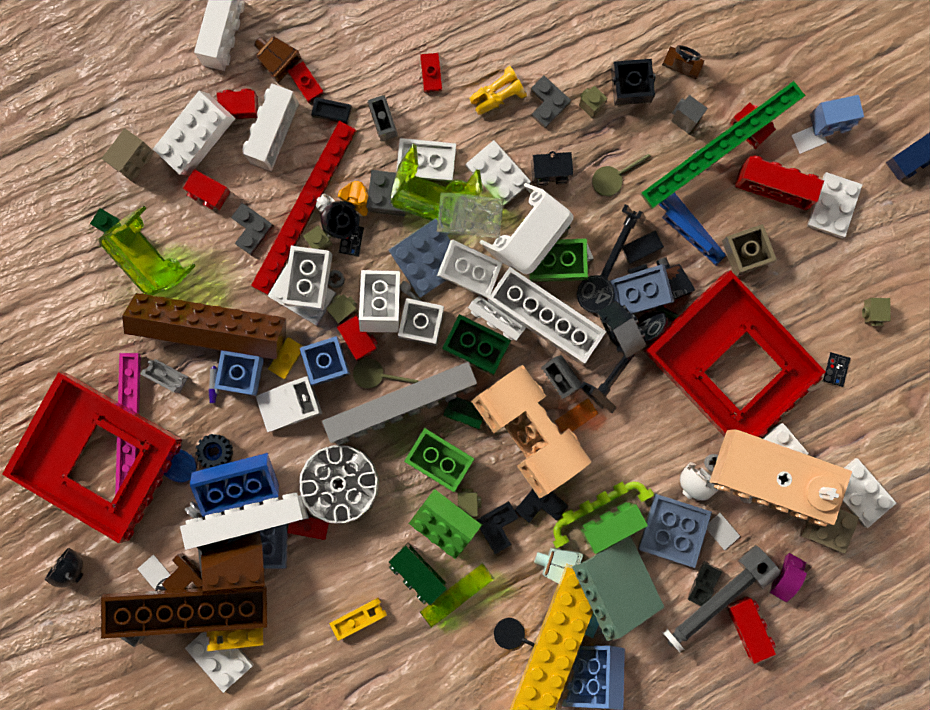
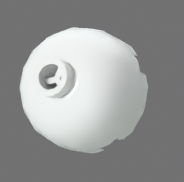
M690 462L680 475V484L684 489L682 493L689 499L707 500L718 489L714 488L715 484L709 482L711 479L709 473L703 468L700 470L694 468L696 464Z

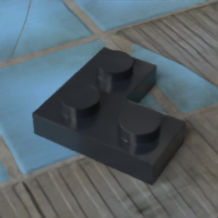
M532 488L515 508V511L530 523L542 508L557 521L569 505L552 491L539 498Z
M509 501L476 519L481 524L480 530L494 554L512 545L502 527L519 518Z

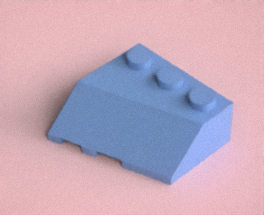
M580 646L573 665L574 674L572 681L568 682L567 686L569 690L566 700H563L562 706L623 710L625 648L614 646Z

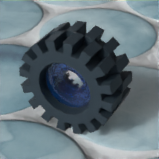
M209 434L204 436L202 440H199V445H196L195 448L197 449L195 455L198 456L197 461L201 462L202 466L211 468L231 461V455H233L231 448L233 446L230 445V441L224 436ZM217 447L219 454L211 456L209 450Z

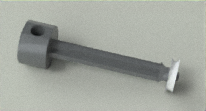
M755 545L738 560V563L744 570L681 623L673 634L668 629L666 632H662L668 638V644L671 647L674 646L679 653L681 650H685L680 643L687 641L755 582L760 588L764 589L781 574L774 562L758 546ZM761 563V569L757 571V566Z

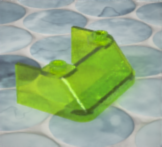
M412 144L398 165L390 194L391 205L430 221L436 218L441 225L447 227L456 226L483 192L480 170L476 169L467 182L457 179L451 181L447 187L415 176L419 165L417 147L415 144Z
M143 206L128 214L99 238V244L141 292L153 296L178 285L192 271L195 264L192 263L182 267L176 259H163L140 232L144 227L140 215L147 209Z

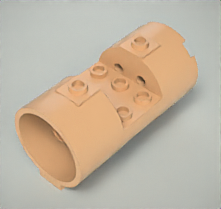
M522 365L479 394L471 402L493 433L503 427L508 431L526 457L517 467L538 497L542 498L575 476L592 461L580 446L581 444L577 436L570 429L561 434L558 432L557 426L548 418L546 410L538 404V402L546 397L542 387L533 380Z

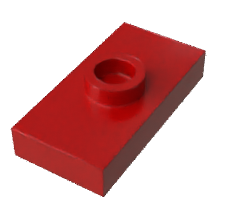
M439 52L420 54L424 93L442 91Z
M303 61L288 70L289 75L308 103L313 101L315 97L318 98L324 94L322 88Z
M309 517L289 523L287 533L326 540L329 523L318 518Z

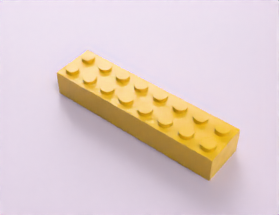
M566 563L510 710L556 709L593 614V610L572 568L573 565Z

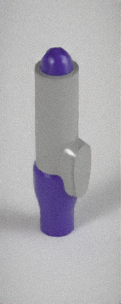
M212 366L210 369L209 403H216V397L219 394V389L214 388L218 370L216 366Z

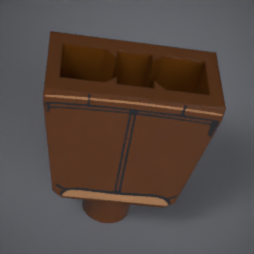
M275 36L271 37L268 42L259 37L254 43V46L259 50L256 54L257 59L277 83L301 59L297 49Z

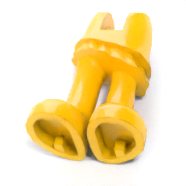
M508 66L504 70L502 77L489 86L481 87L469 100L471 104H476L484 99L485 102L475 108L477 114L480 115L494 108H499L500 104H504L503 100L512 95L525 98L527 94L520 80L517 79L511 66ZM512 83L510 86H508L501 92L497 94L494 93L503 86Z

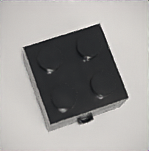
M652 59L614 61L611 68L614 106L652 103L655 97L654 82L656 80V76L653 74Z
M551 151L549 154L533 155L531 159L532 184L537 183V186H547L549 182H556V185L567 184V181H570L573 176L572 152L555 153Z
M614 301L597 312L610 341L617 347V352H621L628 358L646 346L643 339L645 334L640 327H637L638 319L633 313L630 314L625 305L621 306L617 301Z

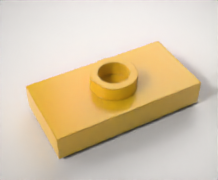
M288 337L281 347L277 359L273 360L268 370L286 379L301 355L300 348L304 346Z

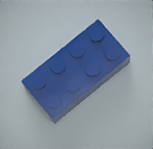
M268 453L195 471L191 475L190 487L202 517L279 497V483Z

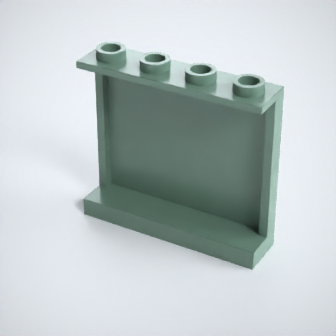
M631 536L611 545L585 562L572 566L607 641L623 637L664 608L662 600Z

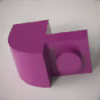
M788 553L785 556L781 574L772 581L769 593L786 603L792 599L806 578L807 573L804 572L806 562Z

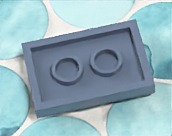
M663 264L610 280L615 292L614 301H617L621 306L625 305L630 314L674 302L666 268Z

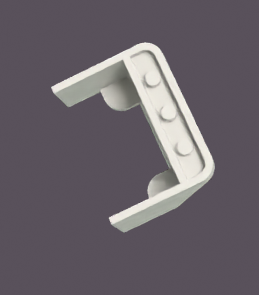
M525 183L524 187L531 194L529 204L534 208L511 237L508 235L499 236L493 245L483 240L479 243L496 260L523 274H530L537 268L571 224L573 214L544 190Z

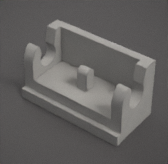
M157 359L148 361L149 366L147 369L142 370L141 375L172 392H181L188 376Z

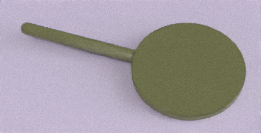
M647 154L621 171L611 166L599 168L592 178L594 189L603 196L616 194L622 186L621 174L645 161L651 155Z
M372 358L360 360L353 369L355 382L363 388H374L380 384L383 378L410 383L419 382L415 379L384 374L381 364Z

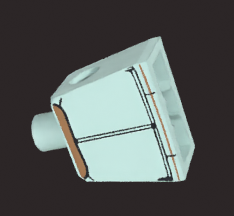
M550 548L548 555L537 552L534 563L544 566L542 574L559 584L566 563L573 566L580 564L583 554L576 551Z

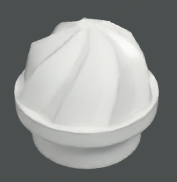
M322 194L321 197L317 198L316 207L322 213L323 209L329 203L335 202V200L326 194Z

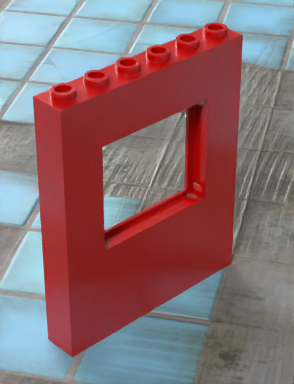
M731 270L724 272L666 328L659 339L649 344L643 350L724 437L727 430L736 429L762 438L766 435L767 429L771 425H775L781 420V415L785 411L788 412L795 406L794 402L798 398H803L807 395L808 389L812 385H816L822 380V375L826 372ZM747 332L782 370L739 410L704 372Z
M58 372L2 475L115 542L123 543L129 541L134 535V527L142 520L145 507L149 506L152 502V495L155 489H158L162 484L163 479L161 478L172 465L171 460L180 451L183 439L72 375ZM97 425L140 449L112 502L69 478L71 471Z

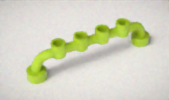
M622 481L613 486L614 491L609 494L604 491L596 495V501L590 503L587 500L579 505V510L573 512L571 509L563 513V519L559 520L553 529L555 538L553 544L557 549L570 542L566 535L562 536L561 529L564 526L633 489H637L641 493L638 495V498L643 502L654 496L652 489L647 490L639 482L633 481L624 485Z

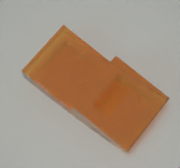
M587 398L554 422L562 433L567 429L573 432L599 413L589 398Z

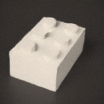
M291 246L282 300L285 306L324 311L332 261L330 251Z
M361 270L360 332L399 333L400 271Z

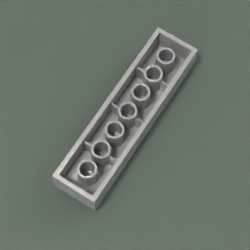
M466 362L325 419L322 423L330 443L342 445L349 442V438L352 436L359 438L367 435V430L373 429L377 431L386 427L385 423L389 421L394 424L403 420L402 416L404 415L414 416L421 413L420 409L424 407L428 409L434 408L439 405L438 402L445 399L448 402L456 399V394L461 392L464 395L475 391L474 387L477 386V382L469 362Z

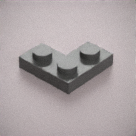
M544 75L531 88V91L543 102L532 113V117L541 126L546 128L568 106L571 99Z
M241 203L231 217L245 228L235 244L252 256L274 225L244 203Z

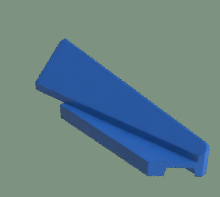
M676 193L659 204L666 211L662 218L717 266L726 254Z

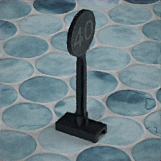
M626 204L622 209L623 214L626 216L623 223L624 227L601 275L589 276L588 280H583L578 286L577 300L586 311L597 313L613 303L615 292L608 277L631 229H634L636 222L644 223L646 216L642 211L639 210L638 214L636 211L632 213L630 207Z
M653 310L638 319L637 327H640L645 334V338H643L645 344L652 343L663 335L668 325V319L663 312ZM636 353L628 358L623 356L598 389L586 382H583L579 388L600 408L603 409L605 407L610 413H613L617 407L606 396Z

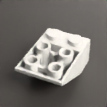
M308 376L256 396L267 433L322 414L314 387L310 384Z

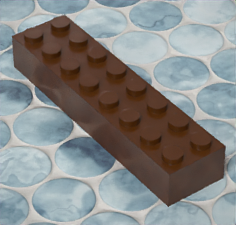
M135 293L122 315L124 334L271 359H277L286 337V318L143 293Z
M266 585L264 590L203 595L202 588L110 593L101 596V639L267 628Z

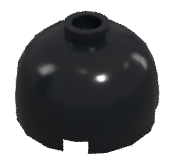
M347 201L329 203L321 214L320 221L323 230L331 237L337 239H347V237L354 235L360 222L359 214L354 209L356 207Z
M67 548L57 559L55 566L51 567L44 580L58 588L68 587L73 582L77 584L84 575L81 572L83 569L81 556L73 549Z

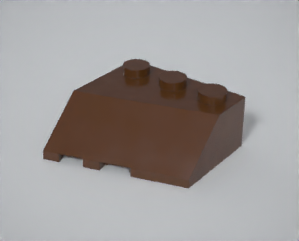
M260 531L201 555L203 595L264 590L263 552Z

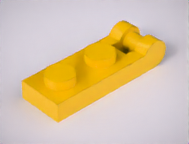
M379 597L329 623L338 641L387 616L385 609L383 610L380 605ZM371 608H373L376 613L373 616H370L368 610Z
M263 628L206 632V636L209 637L207 651L264 645ZM217 636H223L222 644H217Z

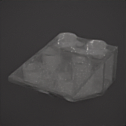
M441 193L437 232L446 235L499 238L504 199L458 193Z

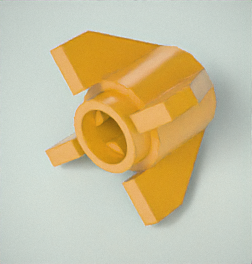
M351 182L339 190L338 198L342 201L350 202L356 207L354 208L356 211L358 210L361 215L367 216L368 194L367 188L362 182Z

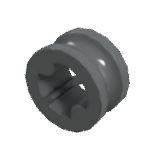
M332 270L329 274L328 284L333 288H340L344 284L345 278L340 271ZM337 274L339 278L341 277V280L337 281V284H333L334 282L331 281V278H334Z

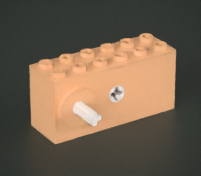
M735 429L727 430L709 482L715 484V489L724 492L732 490L734 491L733 495L746 499L751 497L754 503L765 506L771 504L770 508L785 513L790 511V516L804 520L809 518V523L827 527V524L835 525L852 471Z

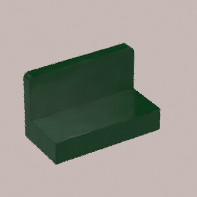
M459 397L449 401L443 414L446 418L478 430L483 421V417L474 404Z

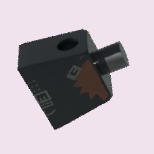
M667 257L656 261L657 266L665 265L674 300L695 291L694 286L680 264L670 267Z

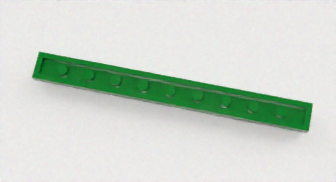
M795 81L791 82L652 184L640 195L651 209L655 208L802 100L806 95Z

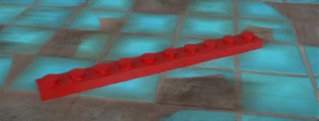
M341 121L338 122L251 287L267 295L270 293L289 259L291 246H296L316 208L317 198L321 197L350 145L356 133L355 128Z

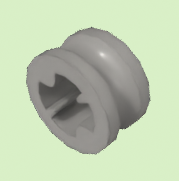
M711 454L705 458L704 464L709 471L714 470L713 465H709V461H712V457L717 461V454Z
M191 501L190 507H186L185 511L192 518H200L201 512L198 505Z

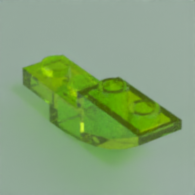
M481 563L445 590L431 605L428 604L424 607L420 614L432 628L493 581L494 577L485 565Z

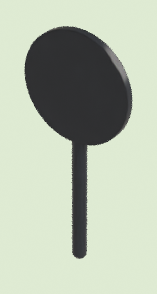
M504 618L496 624L494 638L500 647L508 650L515 649L522 642L534 647L535 643L525 639L524 627L517 619Z

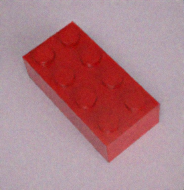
M750 156L741 166L734 187L806 211L818 202L825 180L819 179V176L814 174L806 175L800 173L801 171L796 168L788 169L782 167V164L778 162L770 163L764 161L760 156Z

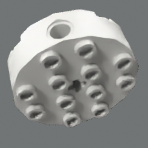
M333 445L318 450L306 461L300 473V492L304 505L315 517L327 523H345L361 517L371 508L378 494L379 477L374 463L365 453L351 446ZM342 479L343 488H337L336 480L339 481Z

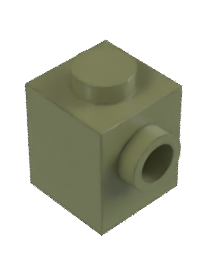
M594 85L590 90L588 88L585 89L580 95L579 106L593 118L605 106L608 98Z
M319 225L303 236L312 249L326 250L333 245L329 240L331 236L321 229Z
M344 294L336 296L331 301L332 304L326 308L339 325L358 312L355 308L358 304L351 296L347 298Z
M869 298L864 300L862 317L865 319V323H871V326L877 327L884 326V323L891 321L890 298Z
M462 489V492H458V507L470 516H478V508H481V496H477V492H473V489Z

